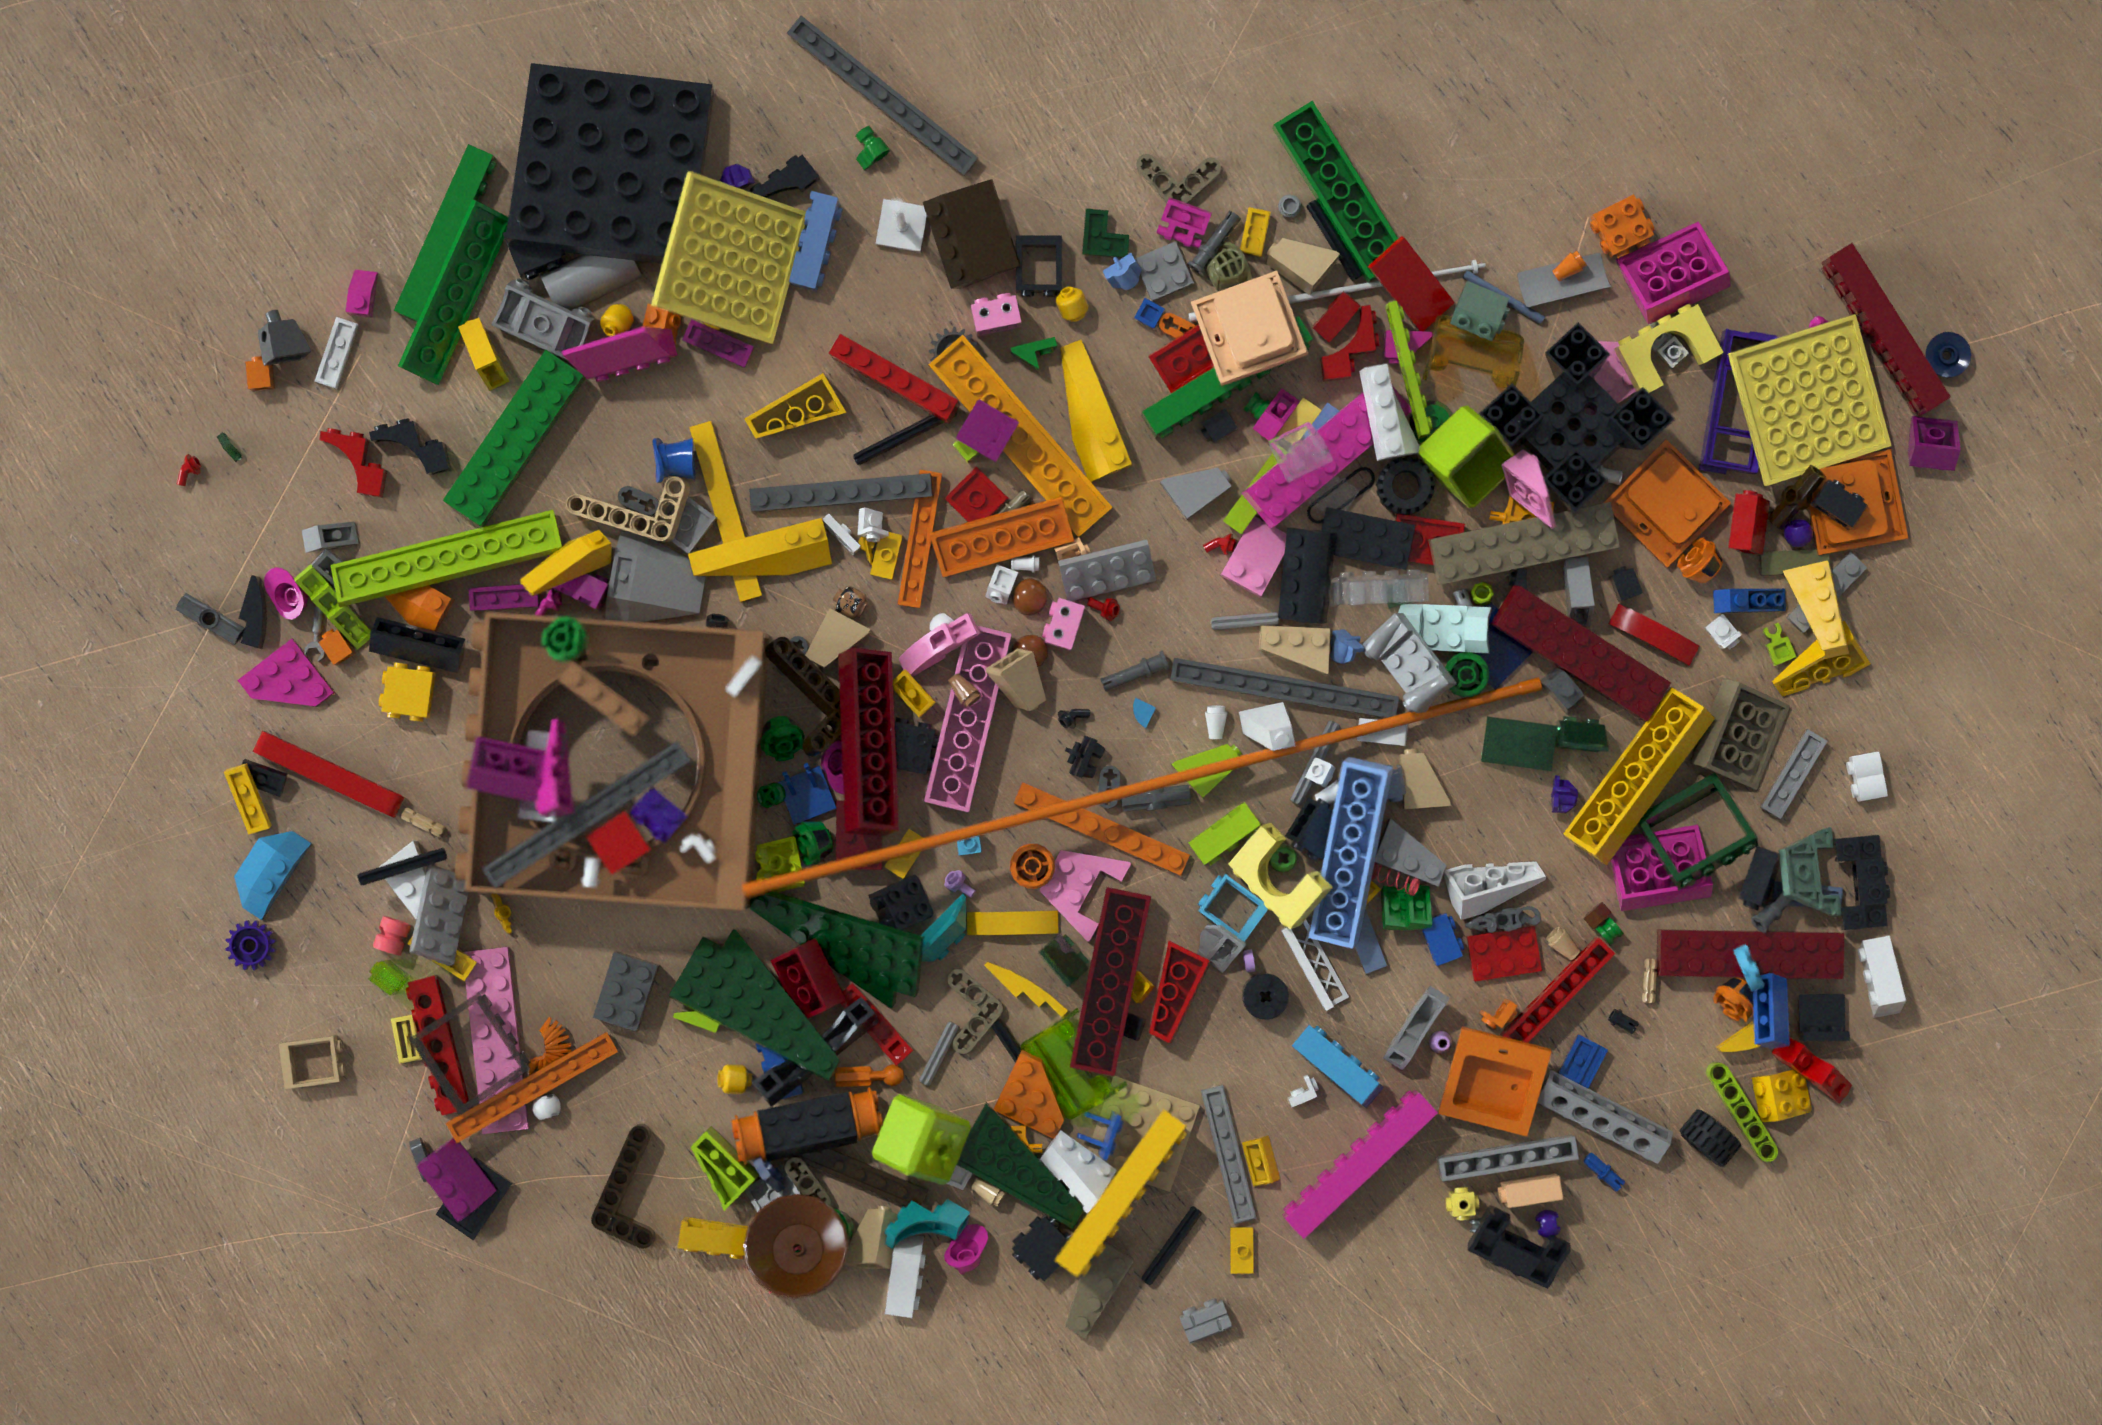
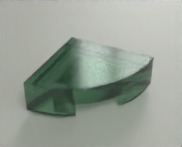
M222 432L216 436L223 449L235 462L242 458L241 453L234 447L226 433Z

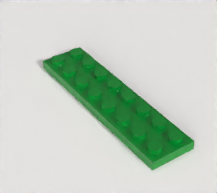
M476 200L471 201L398 367L439 385L461 336L458 327L468 321L504 241L503 233L507 230L508 216Z

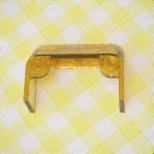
M1440 315L1436 317L1425 359L1423 380H1427L1430 369L1433 371L1444 370L1447 368L1448 363L1491 373L1492 381L1500 388H1507L1511 383L1516 387L1521 371L1524 338L1521 335L1502 329L1501 333H1496L1493 340L1490 341L1450 324L1451 316Z

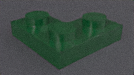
M1086 209L1082 255L1123 258L1128 255L1129 235L1107 233L1109 210Z

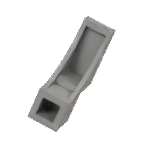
M1430 986L1411 1009L1404 1025L1392 1039L1383 1058L1403 1070L1412 1059L1427 1031L1447 1004L1449 997Z

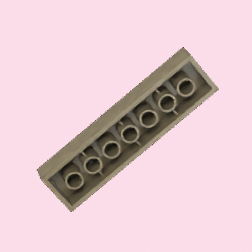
M1611 502L1582 507L1576 512L1568 510L1553 513L1556 527L1553 529L1538 517L1429 539L1437 584L1440 585L1618 548L1620 545Z

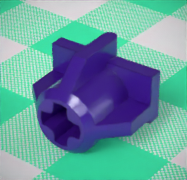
M740 164L724 168L719 181L742 190L755 183L750 169Z
M1555 775L1553 780V790L1551 793L1552 813H1567L1577 805L1578 800L1577 788L1569 780H1561L1558 775Z

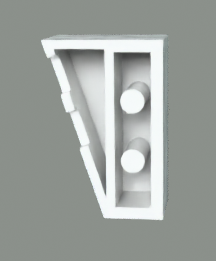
M415 840L409 843L381 866L420 855L418 841ZM426 866L385 879L415 919L417 918L427 871Z
M1890 936L1863 940L1858 949V957L1860 962H1863V977L1868 988L1873 1018L1898 1014L1901 1012L1906 998Z
M1061 1130L1040 1158L1058 1180L1062 1179L1067 1185L1071 1196H1076L1084 1205L1083 1210L1086 1213L1099 1200L1117 1170Z
M909 1236L894 1247L885 1314L912 1318L913 1310H918L920 1297L916 1296V1290L921 1289L923 1276L919 1275V1269H924L926 1255L922 1254L923 1236Z

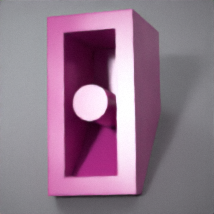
M354 270L348 288L346 313L354 316L373 317L378 272Z
M1386 330L1384 336V360H1389V364H1399L1391 330ZM1408 331L1410 341L1407 342L1409 351L1413 350L1415 353L1432 337V332Z
M1281 388L1252 429L1271 442L1300 401Z

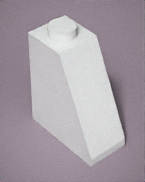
M1283 702L1239 712L1244 735L1272 751L1295 746L1292 726Z

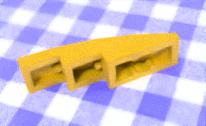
M987 961L984 964L1016 998L1024 992L1038 1007L1046 1001L1061 1017L1068 1011L1050 993L1031 980Z

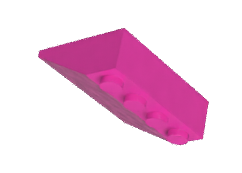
M1699 221L1616 259L1632 296L1648 325L1677 312L1678 309L1689 303L1692 305L1731 287L1729 270Z
M642 327L562 351L563 356L586 379H595L596 382L609 380V375L616 374V376L627 375L630 373V369L636 368L637 371L648 369L650 364L657 362V365L671 362L670 358L678 356L671 329Z
M1698 825L1653 832L1679 873L1706 858ZM1643 834L1628 836L1611 859L1621 911L1709 898L1712 895L1713 883L1711 876L1702 877L1693 886L1690 887L1688 885L1678 891Z

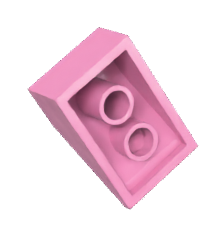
M1523 449L1502 464L1509 494L1553 529L1556 527L1544 478L1539 467L1540 462L1535 455H1530Z
M1254 516L1220 576L1261 597L1285 553L1286 533L1275 527L1270 528L1264 521Z

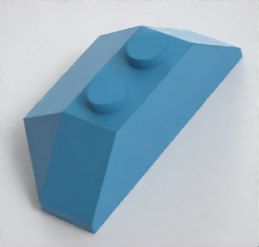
M294 831L259 838L234 876L242 908L263 920L312 843Z

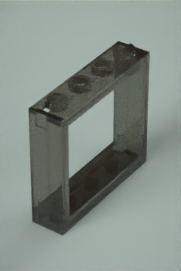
M479 992L409 1038L459 1115L528 1071L529 1067L527 1065L531 1063L524 1051L519 1053L515 1045L518 1042L512 1033L506 1034L502 1028L505 1023L498 1013L494 1015L489 1007L492 1006V1003L487 995L481 996ZM477 1002L520 1067L463 1104L421 1041V1038Z

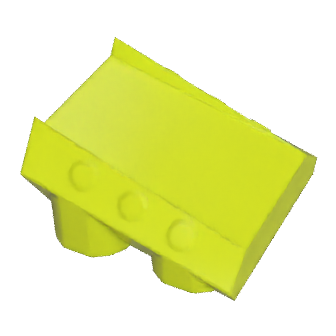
M795 837L756 845L755 859L761 866L756 875L757 880H765L802 870ZM805 882L788 885L770 891L781 892L798 887H804Z

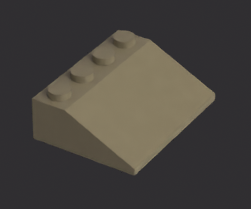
M1723 678L1710 711L1715 719L1698 741L1690 763L1757 790L1790 705L1740 682Z

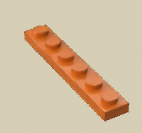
M919 470V474H931L933 497L915 498L897 604L914 608L921 607L931 546L930 533L933 532L942 479V473Z

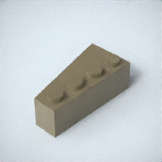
M1106 1240L1103 1242L1106 1245L1105 1249L1099 1257L1095 1255L1089 1262L1092 1264V1267L1085 1276L1081 1275L1065 1322V1327L1084 1339L1134 1262L1131 1256Z

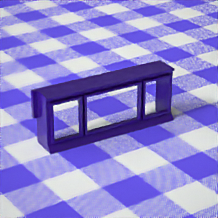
M1725 329L1721 335L1720 347L1723 353L1717 358L1699 470L1725 475L1727 470L1754 475L1758 473L1759 465L1752 442L1748 465L1712 459L1717 433L1751 439L1749 431L1718 426L1727 370L1732 371L1728 353L1731 352L1733 338L1763 343L1776 339L1777 336L1753 331L1746 333Z

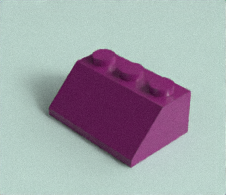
M476 736L466 788L535 802L545 750Z
M451 1138L418 1162L416 1167L457 1222L477 1209L497 1191L461 1142L456 1143L454 1138Z

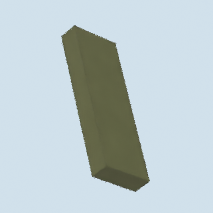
M1817 549L1763 552V555H1759L1761 575L1784 574V570L1827 560L1830 564L1829 554L1818 555Z

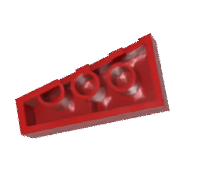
M1169 940L1149 1033L1168 1043H1172L1212 961Z

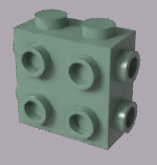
M1467 281L1459 297L1450 324L1492 341L1495 334H1500L1504 327V321L1510 308L1506 307L1509 298Z

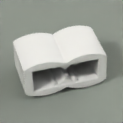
M1879 751L1849 757L1846 767L1848 774L1853 777L1854 784H1851L1853 798H1857V801L1860 802L1887 797L1886 782Z

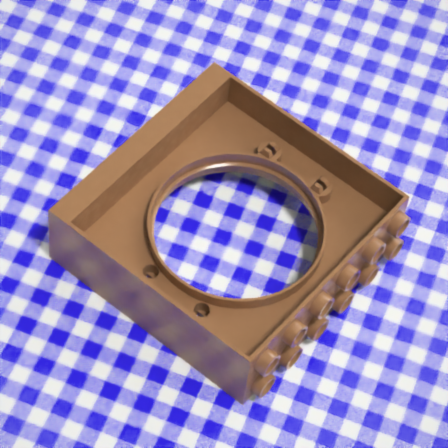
M485 612V622H474L472 648L482 651L481 668H471L469 674V695L479 697L478 714L467 715L465 726L466 742H475L476 736L520 745L523 730L534 709L552 690L563 684L559 679L570 664L576 662L589 673L600 671L628 673L646 679L665 691L681 708L692 729L697 750V772L693 790L682 810L687 815V818L666 843L655 837L648 840L646 843L651 850L633 861L635 863L641 862V868L628 867L627 865L611 875L601 860L598 874L600 883L597 884V887L583 886L584 881L581 880L584 879L585 859H600L594 849L581 847L567 841L495 888L483 868L547 826L541 820L519 818L520 799L472 789L471 806H461L458 822L459 834L469 835L468 852H458L455 863V879L466 881L465 891L733 910L749 909L751 897L745 898L742 884L752 882L758 808L757 791L759 789L762 752L760 742L764 724L768 658L765 649L769 644L770 635L762 631L576 619L582 624L589 637L588 648L584 655H582L588 656L587 661L571 660L559 662L551 658L546 648L543 647L542 636L544 629H548L555 622L554 619L560 617ZM753 655L762 664L740 693L734 697L726 691V688ZM645 660H649V661H658V660H659V664H658V666H657V665H645ZM464 760L463 763V788H466L471 760ZM692 834L695 837L701 835L705 842L710 840L717 850L714 854L717 858L707 863L695 845L682 852L680 849L684 846L682 841ZM570 857V863L557 862L556 858Z

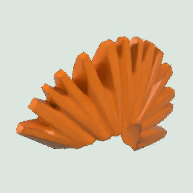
M551 1017L546 1020L539 1030L544 1038L545 1052L542 1056L529 1060V1075L533 1074L537 1066L538 1070L563 1057L567 1052H571V1049H568L571 1047V1043H560L568 1039L569 1035L560 1036L566 1030L565 1028L560 1029L562 1024L557 1026L559 1023L557 1020L550 1025Z

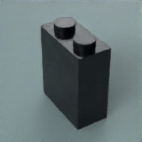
M1756 847L1739 899L1744 901L1743 905L1745 907L1758 911L1759 907L1764 908V905L1768 902L1780 867L1779 853Z

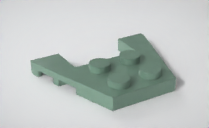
M1828 827L1778 851L1784 896L1832 917L1842 916L1840 896L1822 894L1817 849L1834 848L1832 828Z

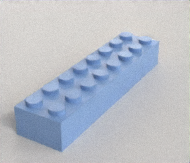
M1348 757L1343 761L1321 875L1333 888L1314 909L1309 938L1352 949L1359 943L1393 767Z

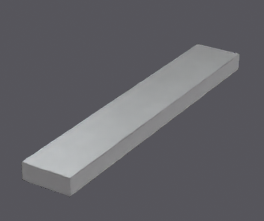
M1219 1085L1203 1089L1201 1094L1234 1224L1256 1219L1224 1087Z

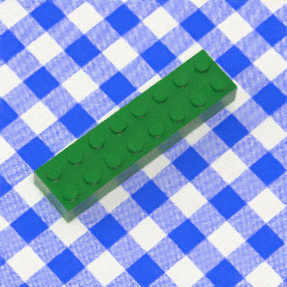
M1312 100L1273 124L1272 129L1361 270L1367 283H1369L1376 276L1368 266L1388 249L1398 237Z
M1297 316L1295 320L1308 351L1313 338L1300 317ZM1286 363L1281 364V365H1279V366H1277V367L1280 368V367H1282L1283 365H1285ZM1212 368L1143 410L1141 416L1154 438L1156 439L1160 436L1161 439H1164L1173 433L1175 426L1180 425L1183 427L1193 421V415L1198 412L1200 415L1205 414L1212 409V404L1216 401H1219L1220 404L1232 397L1231 395H1233L1232 392L1238 389L1240 392L1251 385L1252 379L1257 377L1260 380L1270 374L1272 370L1270 368L1221 386L1216 370Z
M545 350L442 501L479 526L485 527L586 378L567 363Z

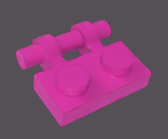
M1169 197L1161 218L1162 221L1169 223L1168 228L1159 225L1156 233L1164 236V239H1174L1182 242L1186 247L1190 248V246L1199 248L1202 240L1195 238L1194 234H1205L1212 212ZM1176 226L1187 229L1188 233L1184 234L1174 229Z

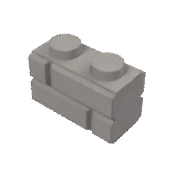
M1212 1298L1204 1302V1307L1196 1309L1195 1306H1192L1182 1311L1183 1315L1179 1317L1190 1344L1232 1328L1222 1299L1217 1301V1298Z

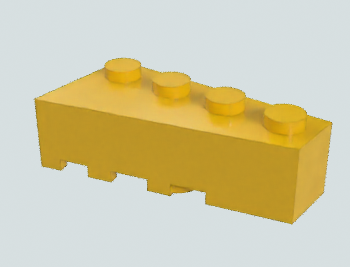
M821 373L745 417L744 420L754 437L760 438L846 413L824 373Z
M1828 560L1784 570L1785 578L1826 658L1849 654L1833 574Z

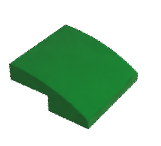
M1407 884V892H1409L1410 884ZM1419 885L1418 891L1413 896L1407 894L1405 888L1397 890L1396 887H1382L1380 892L1384 930H1418L1432 927L1430 886Z

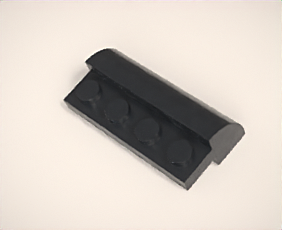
M1287 528L1278 612L1279 619L1303 623H1327L1336 532Z

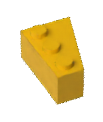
M685 1216L681 1221L677 1248L689 1252L705 1251L707 1254L720 1256V1253L730 1254V1258L743 1259V1256H745L743 1245L748 1226Z

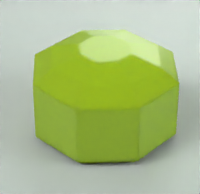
M1481 582L1474 585L1471 596L1474 603L1484 606L1490 604L1494 597V592L1491 585Z

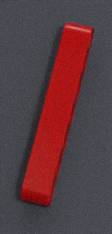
M265 731L261 732L253 749L254 753L393 818L396 817L405 798L390 789Z

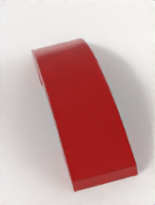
M1618 604L1608 623L1614 628L1663 651L1687 666H1690L1700 647L1670 628L1621 604Z
M853 983L842 991L846 1000L840 1004L845 1009L862 997L875 1012L879 1023L867 1033L896 1066L914 1051L891 1023Z

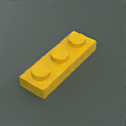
M247 763L226 769L224 775L248 835L269 829L272 825Z

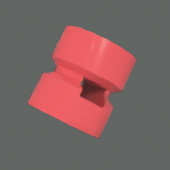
M383 916L379 926L381 933L376 935L373 947L401 956L405 945L403 938L408 936L411 925Z

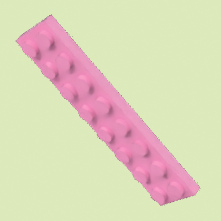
M509 947L464 952L477 961L465 983L479 1104L523 1079ZM525 1104L483 1128L482 1134L529 1129L527 1105Z

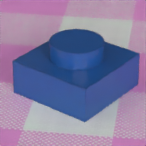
M1144 298L1134 319L1154 329L1165 308Z

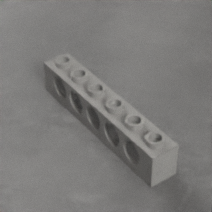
M1552 1070L1549 1071L1543 1081L1537 1101L1542 1107L1551 1109L1562 1117L1580 1124L1585 1129H1590L1600 1134L1603 1138L1622 1145L1623 1148L1641 1155L1646 1160L1658 1164L1671 1145L1673 1131Z
M1571 1134L1437 1156L1440 1180L1449 1181L1577 1160L1579 1158L1575 1136Z

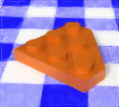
M1021 1050L994 1106V1110L1054 1139L1065 1120L1064 1112L1059 1106L1056 1092L1046 1073L1043 1059Z

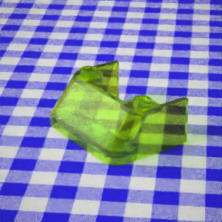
M1078 1008L1057 1019L1021 1044V1050L1043 1059L1046 1073L1056 1092L1059 1106L1067 1119H1074L1100 1105L1128 1085L1124 1081L1112 1088L1109 1080L1103 1076L1098 1075L1092 1078L1088 1071L1070 1068L1073 1047L1068 1040L1073 1037L1074 1029L1069 1019L1080 1012Z

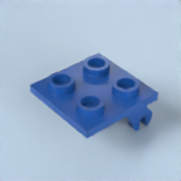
M808 762L803 764L806 769L805 772L789 777L787 771L782 772L785 780L778 782L785 789L786 797L784 801L794 825L836 809L821 767L818 766L811 769Z
M1112 1110L1108 1119L1085 1111V1117L1108 1125L1103 1141L1081 1133L1077 1134V1138L1100 1146L1098 1155L1102 1159L1107 1160L1108 1156H1113L1116 1143H1114V1138L1122 1130V1116Z

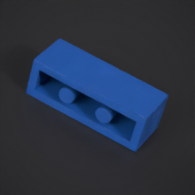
M1773 973L1760 975L1764 987L1753 991L1755 1044L1768 1049L1790 1046L1787 978Z

